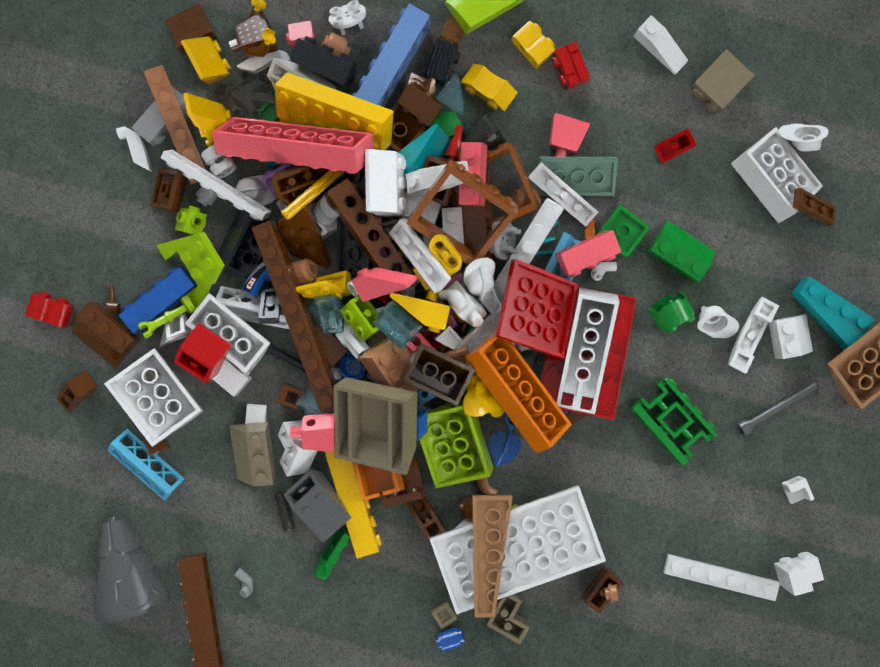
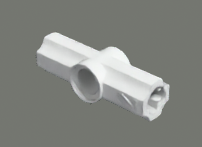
M338 309L332 310L327 314L325 320L332 330L335 331V335L340 342L360 361L359 357L370 347L356 336L353 328L343 318Z

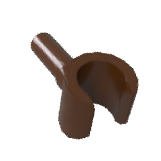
M109 286V301L106 304V309L111 313H119L120 303L115 302L114 286Z

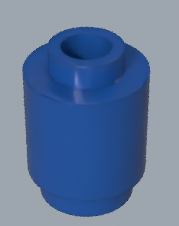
M453 627L438 633L439 637L436 638L439 650L443 649L444 652L460 647L462 643H465L461 627Z

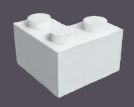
M462 207L442 208L443 228L440 229L464 244ZM424 236V244L429 249L430 239Z
M809 552L799 553L798 557L795 558L784 557L779 560L780 562L774 563L780 586L794 596L814 591L812 583L824 580L818 557Z

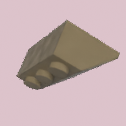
M269 422L230 425L238 480L251 486L273 485L276 470Z

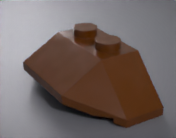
M293 165L276 171L270 178L276 198L288 206L325 175L329 169H313L310 166ZM334 181L329 187H327L323 192H321L307 205H311L320 200L327 191L334 188L336 181Z

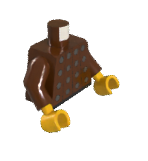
M251 0L252 5L255 7L252 8L249 17L236 26L238 38L229 41V45L234 53L243 49L248 58L264 57L268 53L278 51L276 38L274 37L275 31L271 29L266 16L260 10L265 9L266 2L264 0Z

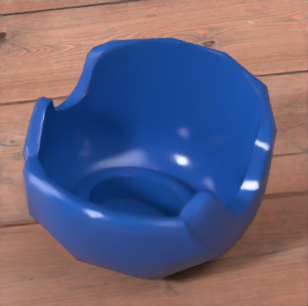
M347 352L340 359L339 370L344 378L360 380L366 375V368L351 352Z

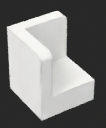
M797 476L781 483L789 503L793 504L803 499L814 500L806 478Z

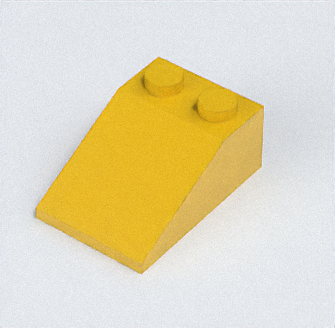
M201 37L181 41L202 81L212 85L230 76L228 70L231 67L226 58L222 59L219 53L222 50L217 40L213 41L210 37Z
M390 293V298L423 325L428 326V331L440 333L441 329L445 330L450 306Z

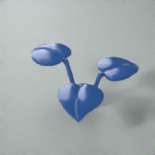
M561 409L565 415L568 413V410ZM506 415V423L509 425L508 434L499 431L493 434L489 440V451L496 466L513 460L521 448L520 439L516 436H511L513 427L516 426L508 415Z

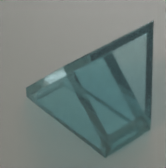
M453 75L436 99L458 114L464 115L466 111L460 76Z
M336 295L317 296L309 310L323 328L324 334L341 333L344 331V318L340 312L345 306L344 303Z
M310 385L296 402L304 416L321 414Z

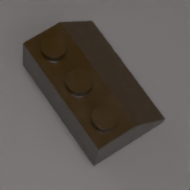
M420 343L409 358L400 377L403 381L458 406L475 369Z

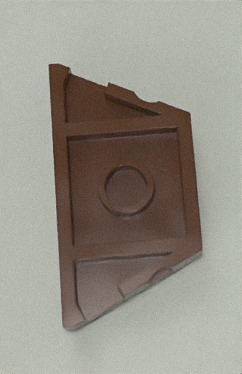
M306 205L291 219L283 217L279 220L277 225L290 254L302 259H310L315 264L325 268L330 267L331 260L310 205Z

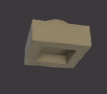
M448 601L431 610L441 629L458 619Z

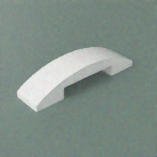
M764 297L758 300L736 339L729 358V366L744 374L747 373L755 357L753 353L767 324L772 322L779 305Z

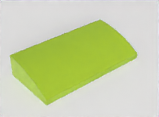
M446 0L444 4L467 35L525 0Z

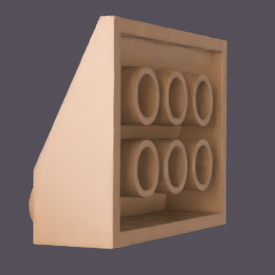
M880 322L827 364L837 389L849 406L861 410L880 395Z

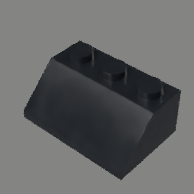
M307 35L297 38L290 61L343 86L353 83L355 79L357 62L352 60L351 55L344 52L339 54L334 51V47L323 44V46L317 44L315 38Z
M238 211L218 251V255L225 265L224 269L247 279L256 266L263 261L252 227L262 224V221Z

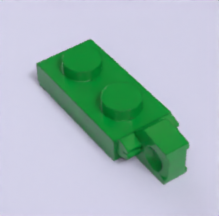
M341 527L332 535L319 558L321 561L314 571L315 577L326 580L330 575L331 568L338 561L341 551L349 542L350 535L345 528Z

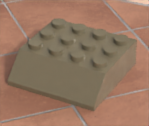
M347 377L334 385L335 458L406 475L416 449L417 392Z

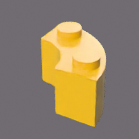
M473 63L461 80L468 94L471 96L477 95L487 102L488 107L494 111L497 109L505 111L518 93L507 80L496 76L484 65Z

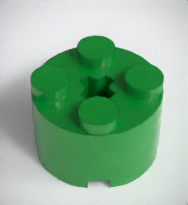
M683 291L677 292L678 296L673 297L670 294L652 304L653 309L649 307L648 310L660 331L666 330L667 333H671L678 329V325L690 323L695 319L693 316L694 311Z

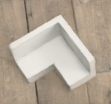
M302 420L283 422L278 433V437L285 448L280 464L287 477L307 473L317 453L316 450L303 449L302 438H290V427H302Z

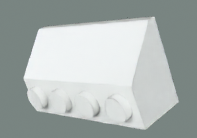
M211 294L207 295L185 323L192 330L197 324H201L232 344L226 358L244 373L253 370L270 345L268 340Z

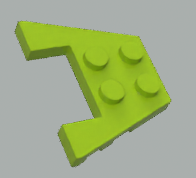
M205 232L157 245L165 261L179 254L191 277L195 280L197 287L187 294L195 309L199 307L204 298L210 293L209 289L212 284H215L225 266Z

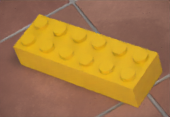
M288 72L275 84L278 118L299 125L373 133L374 150H386L391 144L392 110Z

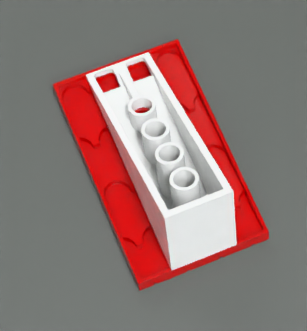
M578 286L565 359H558L546 354L541 383L560 409L614 420L636 297Z

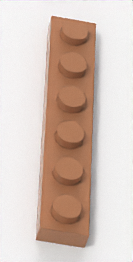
M163 65L143 71L177 153L205 169ZM188 178L191 185L199 182L195 179Z

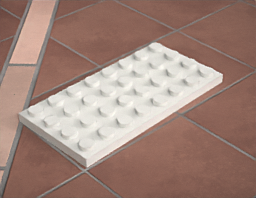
M578 485L511 509L497 600L606 561ZM473 523L430 538L456 614L474 608Z

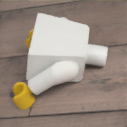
M456 280L448 289L441 290L438 293H434L431 288L429 289L426 298L435 303L438 297L441 300H447L456 312L453 318H457L458 322L463 323V321H466L474 327L482 325L483 318L487 314L486 310L477 299L478 297L472 295L460 282Z

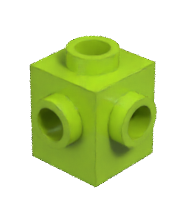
M189 206L188 209L181 207L176 216L175 230L191 235L202 233L206 226L207 215L200 213L201 209Z

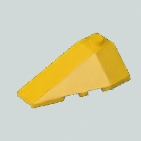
M184 93L187 114L195 127L199 128L201 137L207 138L205 142L209 148L214 145L212 131L231 119V112L223 104Z

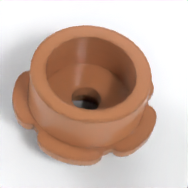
M609 583L608 587L605 588L606 599L610 600L611 603L619 601L617 584L611 585Z

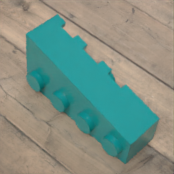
M812 277L801 278L791 293L806 311L815 318L817 323L828 332V335L840 345L839 347L843 351L866 334L875 320Z

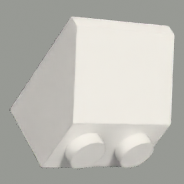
M806 314L772 320L771 323H768L775 358L786 359L813 352Z

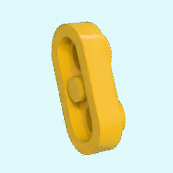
M437 234L433 236L429 243V250L446 271L455 272L459 270L462 265L461 254L445 235ZM442 242L443 246H438L436 243ZM453 257L456 261L451 262L449 258Z

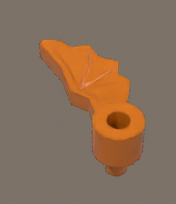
M594 219L584 230L585 239L595 236Z

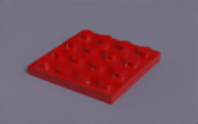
M518 259L511 260L495 336L558 359H565L579 284Z

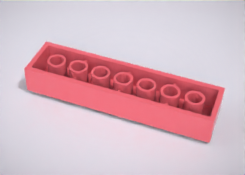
M232 117L212 131L216 154L225 155L226 157L236 156L242 159H258L261 162L273 161L277 164L288 163L294 166H310L313 169L325 168L330 171H347L350 174L359 172L365 166V149H374L373 133Z

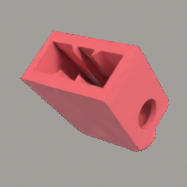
M555 113L552 118L549 148L556 150L554 157H566L567 153L574 155L590 123Z
M334 413L304 416L302 418V427H290V438H302L303 449L334 452Z

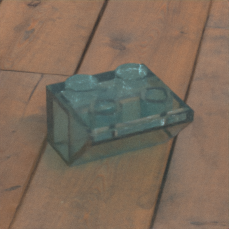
M394 300L381 309L373 322V325L402 350L426 330Z

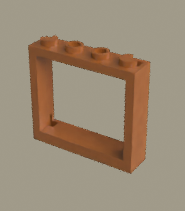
M506 142L498 145L495 151L490 152L488 150L489 161H487V164L509 153L511 154L531 204L518 209V213L510 223L540 210V204L515 145ZM454 186L450 200L454 208L462 207L459 204V194ZM502 216V217H500V218H498V219H495V220L491 221V222H490V227H491V229H492V224H493L494 222H499V221H501V220L504 218V216Z
M450 159L409 216L407 224L430 240L437 234L445 235L461 254L462 261L469 265L474 260L484 257L516 216L518 206L512 201V198L501 195L495 186L485 184L478 174H471L465 170L466 167L462 163L459 164ZM450 174L507 213L477 252H474L421 216ZM437 242V243H436V244H438L439 246H443V243H442V242Z

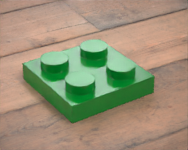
M619 204L597 234L613 230L621 250L619 254L628 258L650 229V226Z

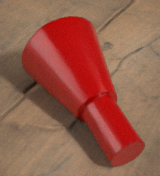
M456 125L454 137H452L444 156L448 157V160L451 159L454 162H459L458 147H461L462 143L461 137L464 127L462 125Z

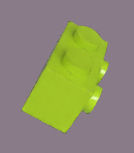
M359 295L350 300L340 310L343 318L350 324L356 336L362 342L376 335L387 325L369 300L362 302Z

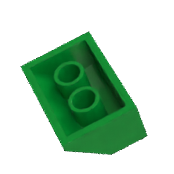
M666 220L646 253L691 282L697 283L702 280L711 266L715 251Z

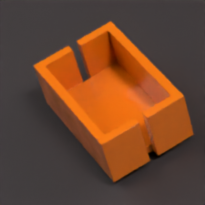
M353 462L363 501L405 489L401 474Z

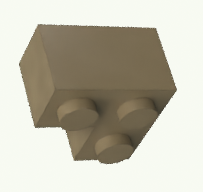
M515 593L497 600L495 617H485L486 626L518 644H521L530 628L528 621L516 614L522 603L521 595Z

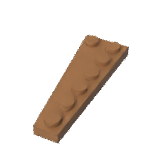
M472 495L475 618L495 617L512 495Z

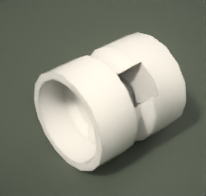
M215 145L210 146L201 154L205 164L211 166L210 172L219 179L231 174L237 168L231 157L216 154Z

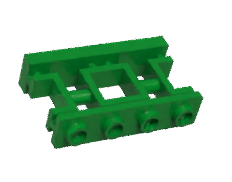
M662 377L659 382L655 383L661 391L648 403L643 397H640L629 408L680 465L684 466L689 462L688 458L694 456L688 447L700 437L705 442H710L712 437L715 438L717 436L714 431L716 428L710 421H705L701 417L703 413L699 408L693 407L689 403L690 398L684 392L680 393L676 388L678 386L671 377L669 379ZM665 385L680 401L681 405L675 400L668 406L663 402L662 398L669 393L664 387ZM642 405L647 410H650L654 405L658 406L661 412L654 417L659 423L658 425L641 407ZM676 408L686 420L672 431L662 419ZM690 414L707 432L706 434L701 429L691 434L687 429L694 422ZM667 434L673 439L680 434L686 438L679 446L684 453L676 447Z

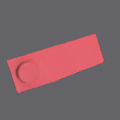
M377 267L370 270L364 268L357 272L358 276L352 280V283L362 302L406 289L417 280V277Z

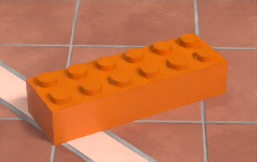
M495 332L482 341L465 359L475 369L477 375L535 453L550 449L572 424L512 342L496 337Z

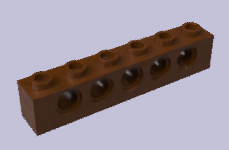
M347 178L325 194L375 268L391 270L392 264H396L399 267V272L415 275L413 268L410 265H406L403 261L404 256L398 248L395 249L391 243L393 242L391 236L380 227L381 222L378 217L366 211V200L364 198L361 199L358 195V188L353 181L350 182ZM345 198H351L354 201V206L347 207L345 205ZM357 214H361L365 217L364 224H359L357 222ZM369 231L376 233L377 238L375 241H371L368 238ZM381 247L388 251L386 258L380 256L379 250Z

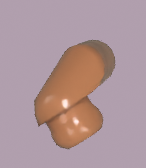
M489 477L476 480L478 489L486 495H496L497 490L489 486Z

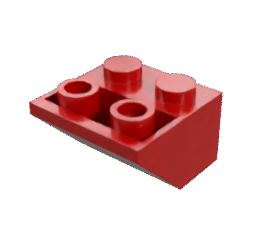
M197 324L180 346L174 363L201 381L208 383L218 375L232 344L201 324Z

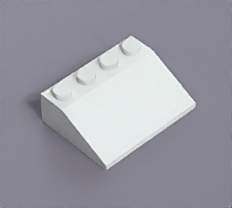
M777 127L772 129L731 163L778 223L798 212V210L793 208L795 189L802 188L815 195L823 187L789 142L779 135Z
M155 348L104 383L152 447L203 412V409Z

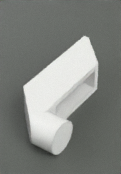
M278 50L268 53L264 57L249 58L237 65L240 71L257 74L272 64L273 58L290 61V57L286 52Z
M125 126L117 128L116 131L119 139L127 138L133 162L152 172L143 137Z

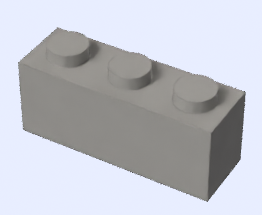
M172 86L182 113L186 115L187 109L184 96ZM156 100L132 126L134 131L154 147L164 141L165 134L168 132Z

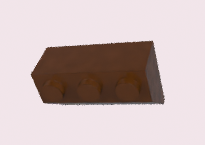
M88 302L76 316L72 332L114 368H117L141 340L97 302Z

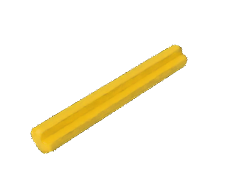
M329 170L281 211L282 215L286 219H291L342 176L345 171Z

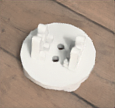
M357 0L350 1L342 7L330 9L329 23L333 28L340 29L342 36L346 34L345 28L356 24L359 25L360 29L364 28L362 20L366 16V9Z

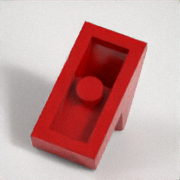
M687 128L654 146L663 164L680 154L688 152L697 144L690 129Z

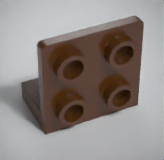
M199 3L166 19V23L175 39L173 42L183 55L187 53L181 43L182 40L210 37L212 40L217 39Z
M417 459L411 461L406 475L401 474L405 489L387 494V498L382 499L384 507L426 497Z

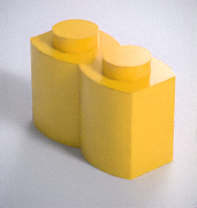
M529 21L512 36L511 41L537 69L554 53L555 45L550 38L542 35V30L537 23L533 24Z

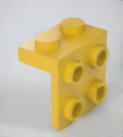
M342 271L315 278V283L296 287V291L305 298L314 299L317 303H326L330 299L339 300L343 296L350 295L347 283L351 281V273Z

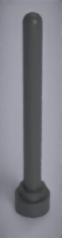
M811 383L750 420H740L736 423L739 432L743 436L748 435L752 432L751 430L754 429L755 425L819 388L818 383Z

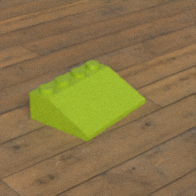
M463 399L460 400L458 406L448 403L429 410L427 433L420 439V443L435 488L490 477L494 467L478 417L465 415Z

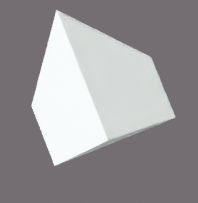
M185 313L174 318L173 322L165 323L160 347L187 337L192 332V329L185 324L188 320Z

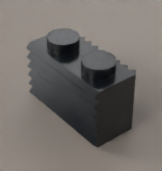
M437 38L425 72V78L436 79L435 83L447 87L448 81L452 82L454 77L453 65L454 63L458 64L460 59L459 46Z

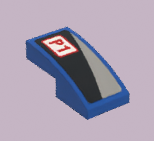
M264 260L251 272L241 289L257 297L264 280L271 282Z

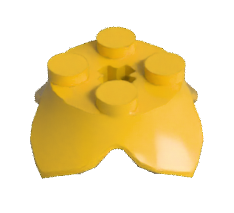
M477 373L472 375L466 387L467 393L463 399L465 415L479 417L490 413L492 417L502 416L504 413L503 408Z

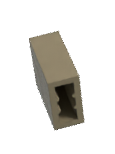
M726 49L690 88L696 98L706 102V107L710 111L719 113L755 75Z

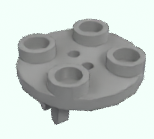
M500 221L492 224V232ZM509 223L489 249L490 253H494L495 257L501 260H507L512 254H517L518 249H515L516 234H521V230Z

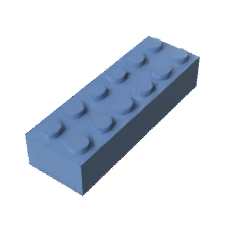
M410 3L406 9H402L398 17L400 19L396 26L393 25L390 29L388 41L382 43L377 60H372L367 77H362L359 83L360 89L357 94L353 93L352 96L381 107L386 105L430 29L429 14Z

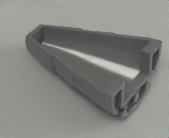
M118 515L106 518V521L102 524L94 603L95 621H99V618L101 622H113L148 613V610H151L154 606L155 609H158L171 601L170 592L157 573L154 564L142 548L143 544L126 518H118Z

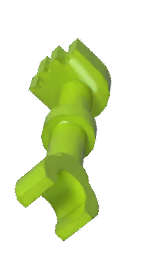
M187 295L180 299L182 303L180 307L170 312H164V315L158 319L139 323L138 328L140 330L148 328V331L143 333V336L145 338L150 337L156 328L167 322H173L174 318L185 312L190 314L195 312L196 309Z

